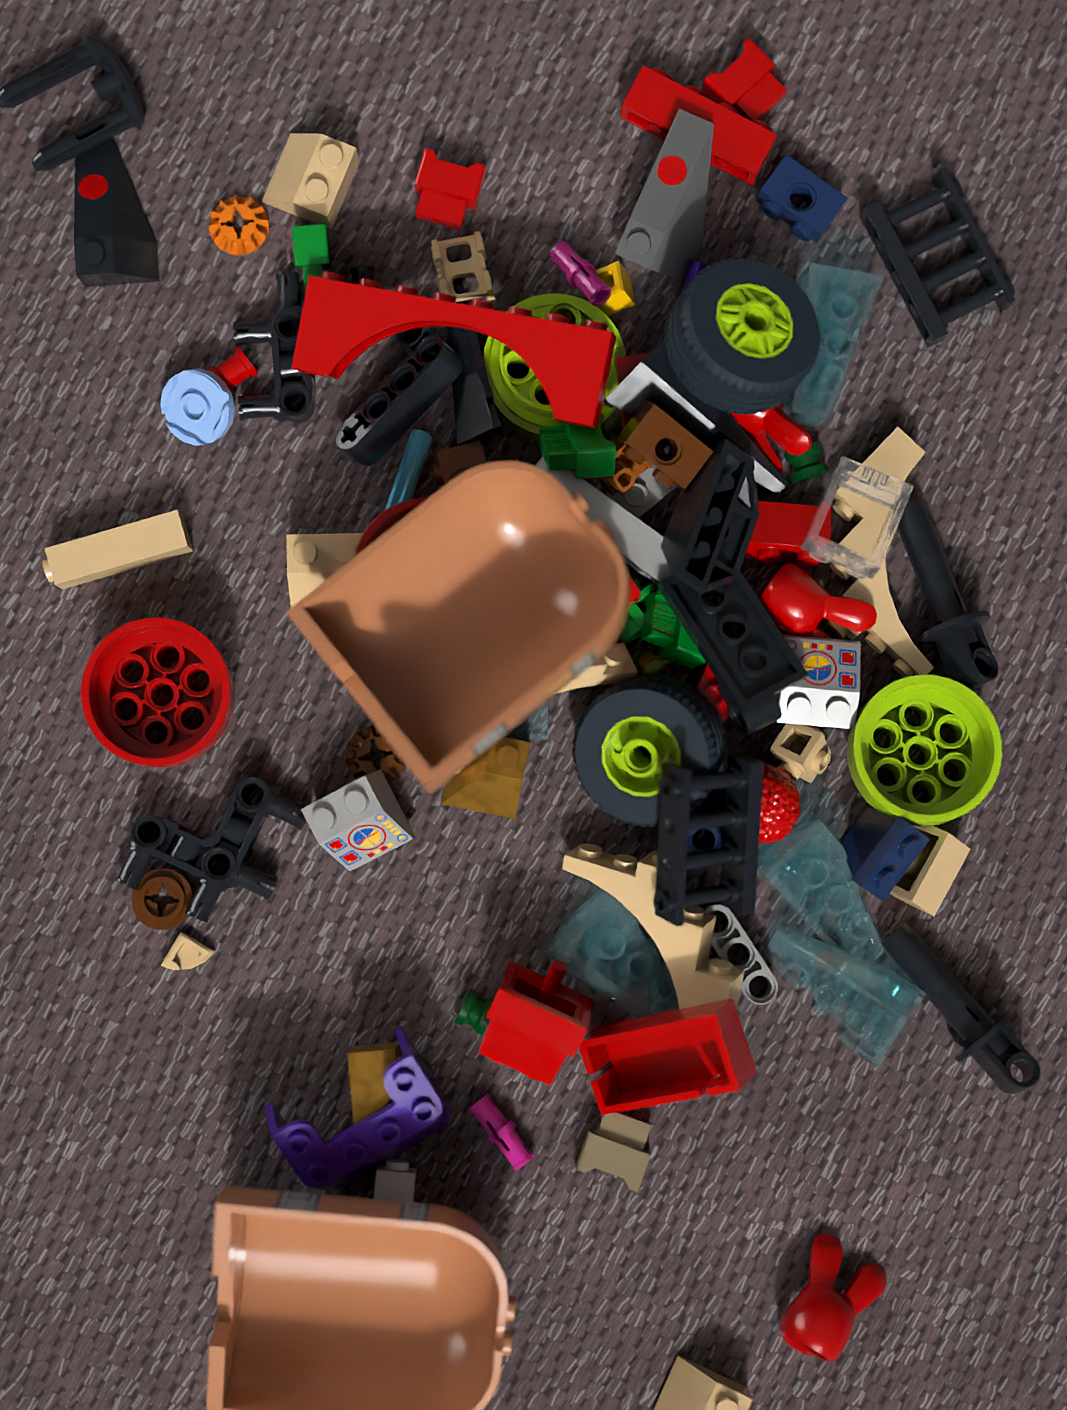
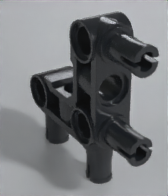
M364 265V279L375 281V268ZM355 266L350 269V272L352 274V284L358 285L359 279H362V272L360 266ZM288 271V287L285 272L275 274L278 306L275 307L273 314L267 316V320L233 322L236 346L269 343L272 346L275 390H272V394L238 396L240 420L274 417L275 421H290L301 424L308 421L314 414L316 386L311 374L301 373L291 368L298 334L292 337L282 335V330L287 324L297 323L300 325L303 305H301L299 272ZM296 396L305 398L306 404L300 411L293 412L287 409V404L291 398Z
M248 777L239 782L229 797L225 806L227 809L226 815L216 835H211L210 838L202 839L183 830V825L173 820L153 815H143L136 819L132 825L131 836L128 841V848L131 850L115 881L127 884V887L138 890L151 859L156 860V858L166 861L198 876L199 886L185 913L196 917L201 907L196 919L206 923L209 921L208 918L221 891L225 892L226 889L229 890V888L240 886L269 900L273 890L260 885V882L276 887L279 878L248 865L249 860L247 858L266 818L269 819L270 816H273L302 830L306 821L294 816L293 812L304 816L301 809L306 806L281 795L282 791L279 790V787L257 777ZM255 784L260 785L264 791L263 800L254 806L247 804L245 800L247 788ZM155 822L160 827V837L154 843L149 844L143 838V828L146 824ZM219 854L228 856L231 863L230 870L223 876H218L212 870V861Z

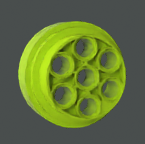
M554 293L534 296L514 306L531 310V317L546 319L547 313L569 317L574 322V325L584 326L585 320L607 324V331L613 332L617 338L604 399L618 386L615 358L626 356L624 343L611 319L598 307L572 295ZM488 336L483 360L498 416L516 432L538 441L539 427L563 426L564 423L554 419L551 405H543L536 400V394L544 390V388L527 363L511 348ZM518 363L523 364L528 368L529 373L524 378L515 379L507 372L510 366ZM603 403L601 413L604 415V420L602 424L613 413L616 406L610 408Z
M915 675L899 679L887 685L861 708L856 716V723L853 729H850L847 759L849 770L857 789L875 810L894 821L900 816L913 826H932L948 822L966 814L979 805L988 795L1000 771L1002 741L993 714L975 692L957 681L942 676ZM906 709H914L919 713L921 723L918 727L911 726L906 722L904 717ZM941 725L950 726L954 730V743H947L942 740L939 733ZM875 730H883L889 735L890 745L888 748H881L876 745L873 739ZM910 746L919 747L924 752L925 760L922 765H917L910 760L908 755ZM949 762L957 766L959 770L957 782L950 781L944 775L943 768L945 763ZM880 767L888 768L893 773L894 783L892 786H884L879 782L877 771ZM915 784H921L927 788L929 798L926 803H920L913 797L912 789Z

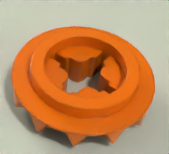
M235 194L232 198L220 200L215 210L211 211L208 228L214 243L221 250L232 255H246L257 250L265 242L269 232V220L263 206L253 198L240 197ZM236 211L239 212L243 221L250 222L242 227V232H240L241 238L238 237L233 227H227L229 223L235 221Z

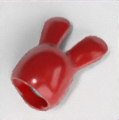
M783 401L774 408L767 409L762 413L746 415L729 413L780 474L783 471L782 464L772 449L765 432L791 455H801L807 452L812 445L811 435L808 431L783 411Z
M792 563L784 564L774 574L759 598L780 632L788 635L831 639L818 627L822 618L857 632L867 631L876 623L877 619L876 610L869 603L859 599L829 594L811 574L797 564Z
M823 1233L816 1237L811 1247L809 1281L785 1311L780 1321V1334L786 1344L792 1349L831 1363L839 1358L849 1340L855 1317L883 1294L887 1279L882 1267L874 1263L865 1264L857 1271L843 1293L837 1292L834 1289V1284L843 1256V1247L835 1236Z

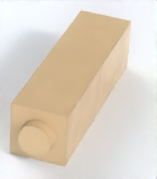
M174 510L44 548L47 559L43 560V568L49 582L54 581L57 587L66 589L193 552L184 516L178 510Z

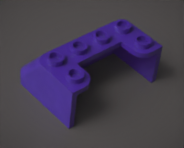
M402 1026L394 1030L403 1056L390 1063L383 1073L384 1087L392 1098L393 1103L325 1142L315 1126L310 1122L294 1120L286 1123L272 1101L265 1105L271 1138L299 1179L306 1186L323 1191L339 1190L382 1165L386 1160L394 1158L440 1131L450 1122L452 1109L449 1101Z

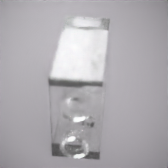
M841 456L833 469L801 549L809 552V556L814 560L822 563H830L831 561L845 567L844 570L851 576L872 579L882 566L914 486ZM839 486L890 508L870 557L818 536Z

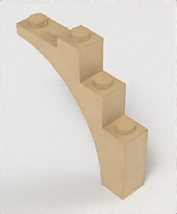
M897 426L831 496V499L835 502L833 505L834 510L846 521L853 519L858 524L827 557L832 560L830 567L839 577L844 580L850 577L854 581L842 596L863 600L872 605L876 610V623L870 629L864 631L867 634L864 638L866 643L877 653L882 654L885 651L895 660L892 664L893 668L902 677L906 678L915 675H927L934 666L914 645L901 623L888 585L885 563L886 537L894 502L908 474L925 454V451ZM830 620L826 623L828 628L841 639L847 636L853 640L861 633Z
M585 843L564 855L563 870L591 881L614 896L639 920L654 940L669 968L678 997L679 1009L733 998L737 1010L744 970L733 967L732 963L723 959H708L716 916L704 913V909L699 906L684 907V926L676 927L655 915L653 898L656 893L658 850L651 852L638 861L634 856L609 854L603 852L602 848L598 845Z

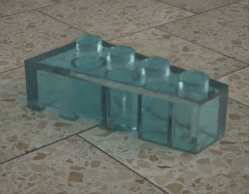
M810 263L799 275L798 285L810 300L820 329V349L814 366L795 390L783 400V411L800 425L818 427L830 418L847 374V367L852 355L855 354L860 341L858 339L872 310V303L877 290L884 279L883 275Z

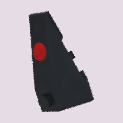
M113 138L75 157L76 276L85 287L160 281L157 243Z

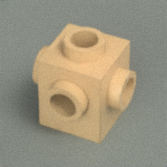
M786 723L770 748L779 766L778 768H782L794 781L801 778L811 784L817 774L825 771L831 757V751L825 740V734L812 725Z

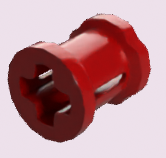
M239 347L235 348L234 355L221 365L208 368L210 372H213L225 382L231 394H233L232 389L249 376L256 377L258 375L254 366Z

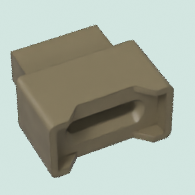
M622 1112L602 1115L597 1131L588 1128L575 1163V1169L584 1173L594 1168L623 1178L630 1190L638 1192L651 1157L650 1151L644 1149L652 1124Z

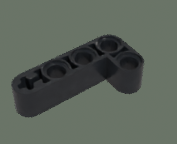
M431 326L415 328L396 334L398 343L408 355L337 431L336 443L338 447L363 466H371L378 462L462 372L464 366L462 357Z

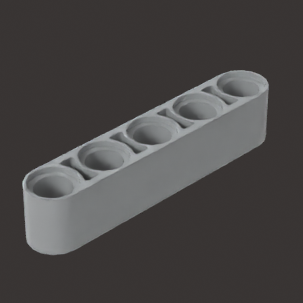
M542 455L535 466L552 475L571 495L578 492L591 508L587 517L593 523L602 519L610 527L616 536L613 543L618 548L626 564L651 582H654L657 586L660 581L673 575L660 547L664 538L662 535L584 479H575L574 473L570 469L548 471Z

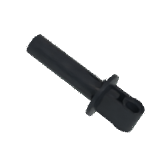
M916 500L896 508L891 514L935 627L924 632L919 637L921 644H935L946 671V677L963 684L970 690H974L994 680L999 673L998 663L990 650L981 627L991 619L990 613L987 610L971 613L972 610L966 609L924 501Z
M907 922L880 943L964 1039L960 1044V1047L963 1048L954 1057L957 1062L972 1056L995 1082L997 1087L1008 1094L1019 1093L1037 1083L1040 1078L1039 1063L1006 1027L1014 1016L1011 1010H1008L1000 1017L997 1016L998 1013H994L990 1017ZM1012 1064L1021 1070L1023 1075L1022 1082L1013 1078L1011 1074Z

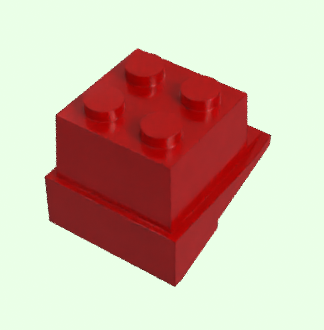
M554 960L546 977L510 961L486 1016L491 1022L478 1053L489 1057L496 1063L513 1068L533 1080H539L550 1086L567 1055L574 1058L588 1030L594 999L560 984L567 970V965L563 961Z

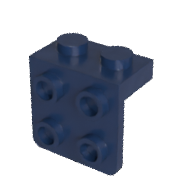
M869 804L832 853L831 861L852 877L854 882L881 901H884L930 839L900 816L894 821L879 813Z

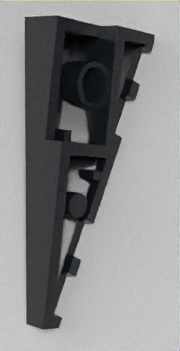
M461 277L453 280L454 292L457 294L465 293ZM465 300V301L456 302V303L468 305L466 300ZM447 326L448 343L462 357L464 365L462 372L452 383L457 445L480 440L481 445L484 446L488 444L487 437L502 434V426L494 404V397L477 334L475 331Z
M664 339L604 399L603 403L610 408L616 406L632 416L636 414L645 401L653 403L711 450L721 440L727 439L752 457L755 465V470L752 471L755 482L769 489V494L776 496L788 485L787 481L728 412L705 404L691 394L682 384L670 365Z

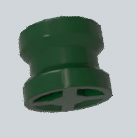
M813 442L810 449L801 455H791L788 452L784 454L786 462L792 466L791 479L794 484L820 477L829 472L827 464L822 462L820 456L822 451L820 442Z
M470 988L454 1023L460 1026L467 1024L474 1028L475 1033L482 1036L490 1021L486 1016L494 998H482L477 990Z

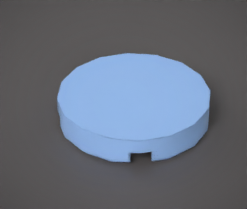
M201 368L182 371L170 378L162 391L160 406L162 414H165L168 421L166 425L171 433L183 442L195 446L215 442L224 436L233 424L235 407L232 394L225 382L213 372Z

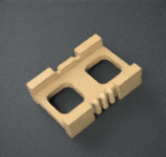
M480 231L474 232V235L437 242V239L431 240V251L435 270H437L440 293L457 297L456 302L487 296L488 301L495 299L491 276H489V271L486 270L485 260L487 259ZM468 244L470 246L472 254L470 259L458 262L448 261L446 254L448 247ZM470 275L477 278L479 287L476 291L463 294L454 292V279Z

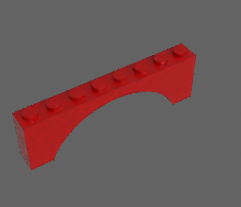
M322 272L321 278L309 276L291 366L292 369L301 373L338 380L346 368L359 355L376 343L397 333L430 326L464 328L496 339L515 351L527 363L545 390L554 419L561 423L598 430L617 338L613 332L607 331V324L585 320L584 326L569 324V317L547 313L546 319L531 317V310L509 306L508 312L493 310V303L471 299V304L465 305L456 303L457 297L438 292H434L433 298L418 296V289L400 285L396 286V291L381 289L382 283L368 279H359L358 285L344 282L345 276L331 272Z

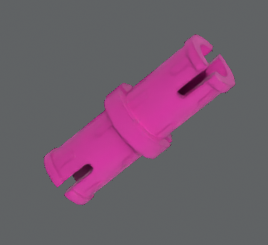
M561 242L552 249L550 253L552 258L550 259L566 274V280L571 287L578 288L593 306H600L609 299L611 288L595 273L594 265L590 261L582 259L568 242Z
M489 1093L469 1108L490 1135L487 1139L492 1145L496 1143L515 1171L523 1167L535 1156L514 1129L516 1124L512 1119L507 1120Z

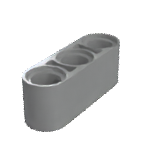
M709 904L702 908L704 913L707 914L718 910L725 917L724 927L718 932H713L711 948L718 959L729 961L727 952L729 947L735 943H741L746 949L745 960L740 964H732L733 967L744 970L740 993L746 1000L754 1004L765 1005L770 1003L778 992L777 981L734 914L720 904ZM763 976L767 981V990L763 995L754 997L750 994L749 983L754 977Z

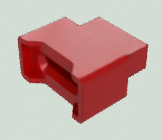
M748 38L743 43V53L740 54V57L723 73H711L708 75L702 87V92L711 101L717 104L724 102L733 106L739 115L750 121L754 119L760 120L777 103L785 98L788 90L773 76L776 64L751 38Z
M425 149L414 184L415 193L420 194L415 212L416 219H423L461 231L467 209L477 210L486 179V166L475 163L467 168L445 162L437 158L434 150Z

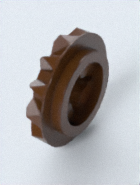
M369 726L357 732L347 745L346 764L356 780L377 771L372 761H360L361 757L371 753V740H375V745L378 746L380 751L393 753V755H387V758L381 759V766H379L388 784H390L402 774L406 764L377 727Z
M163 868L152 870L143 876L139 889L133 890V910L137 918L144 925L152 929L168 930L175 928L189 917L185 911L188 909L193 898L192 886L183 874L174 870ZM164 883H166L167 894L174 897V899H179V902L167 904L161 916L159 903L153 902V900L147 899V897L160 894L162 888H164Z

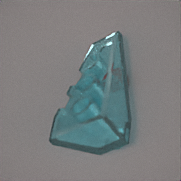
M817 818L794 827L783 840L765 844L758 852L757 873L828 949L836 950L844 956V966L857 978L884 951L880 945L871 917L865 910L858 892L860 890L859 886L852 880L853 876L846 861L848 857L844 847Z
M600 889L563 921L544 951L551 959L563 961L567 965V971L636 1018L679 1009L678 997L671 974L668 973L657 956V949L643 935L637 925L639 922L636 917L603 889Z
M783 925L777 928L764 952L766 957L794 988L801 989L806 987L814 996L816 1004L812 1008L820 1017L828 1012L842 1029L836 1034L840 1040L876 1067L883 1060L926 996V993L894 971Z

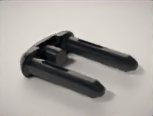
M85 36V44L53 59L47 64L4 85L0 89V108H14L94 65H99L105 74L90 81L98 99L102 103L118 94L123 102L121 107L38 150L32 159V166L37 171H51L132 127L138 130L142 129L145 118L136 87L118 56L98 37Z

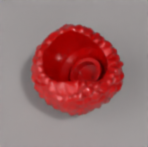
M765 763L759 843L765 842L770 844L781 841L786 835L790 834L799 819L801 809L799 807V791L792 778L782 768Z

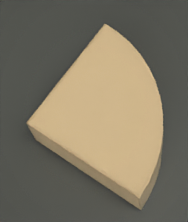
M180 932L161 966L171 970L192 969L205 963L215 951L186 933Z

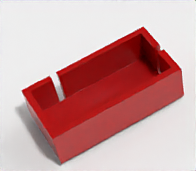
M733 998L599 1025L584 1036L579 1046L588 1075L595 1074L610 1060L612 1062L611 1066L590 1082L601 1115L700 1098L706 1092L708 1096L739 1091L757 1074Z

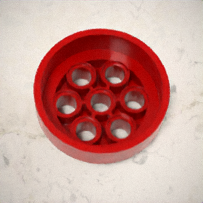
M168 618L140 619L127 623L111 632L98 644L91 654L81 681L82 709L87 724L94 736L106 749L116 756L148 767L178 766L206 753L225 732L231 719L235 702L233 675L221 650L207 636L195 628ZM168 649H177L180 656L178 663L172 668H165L162 663L163 654ZM139 662L144 669L143 676L139 681L131 683L127 678V669L133 663ZM198 672H207L210 679L208 687L201 692H195L192 688V678ZM163 686H170L174 692L173 700L166 706H160L156 700V694ZM134 700L138 706L137 714L133 719L126 721L121 715V707L126 701ZM200 709L203 713L204 721L198 729L190 730L186 724V716L190 711ZM163 723L168 730L167 738L164 742L155 744L151 740V730L156 724Z

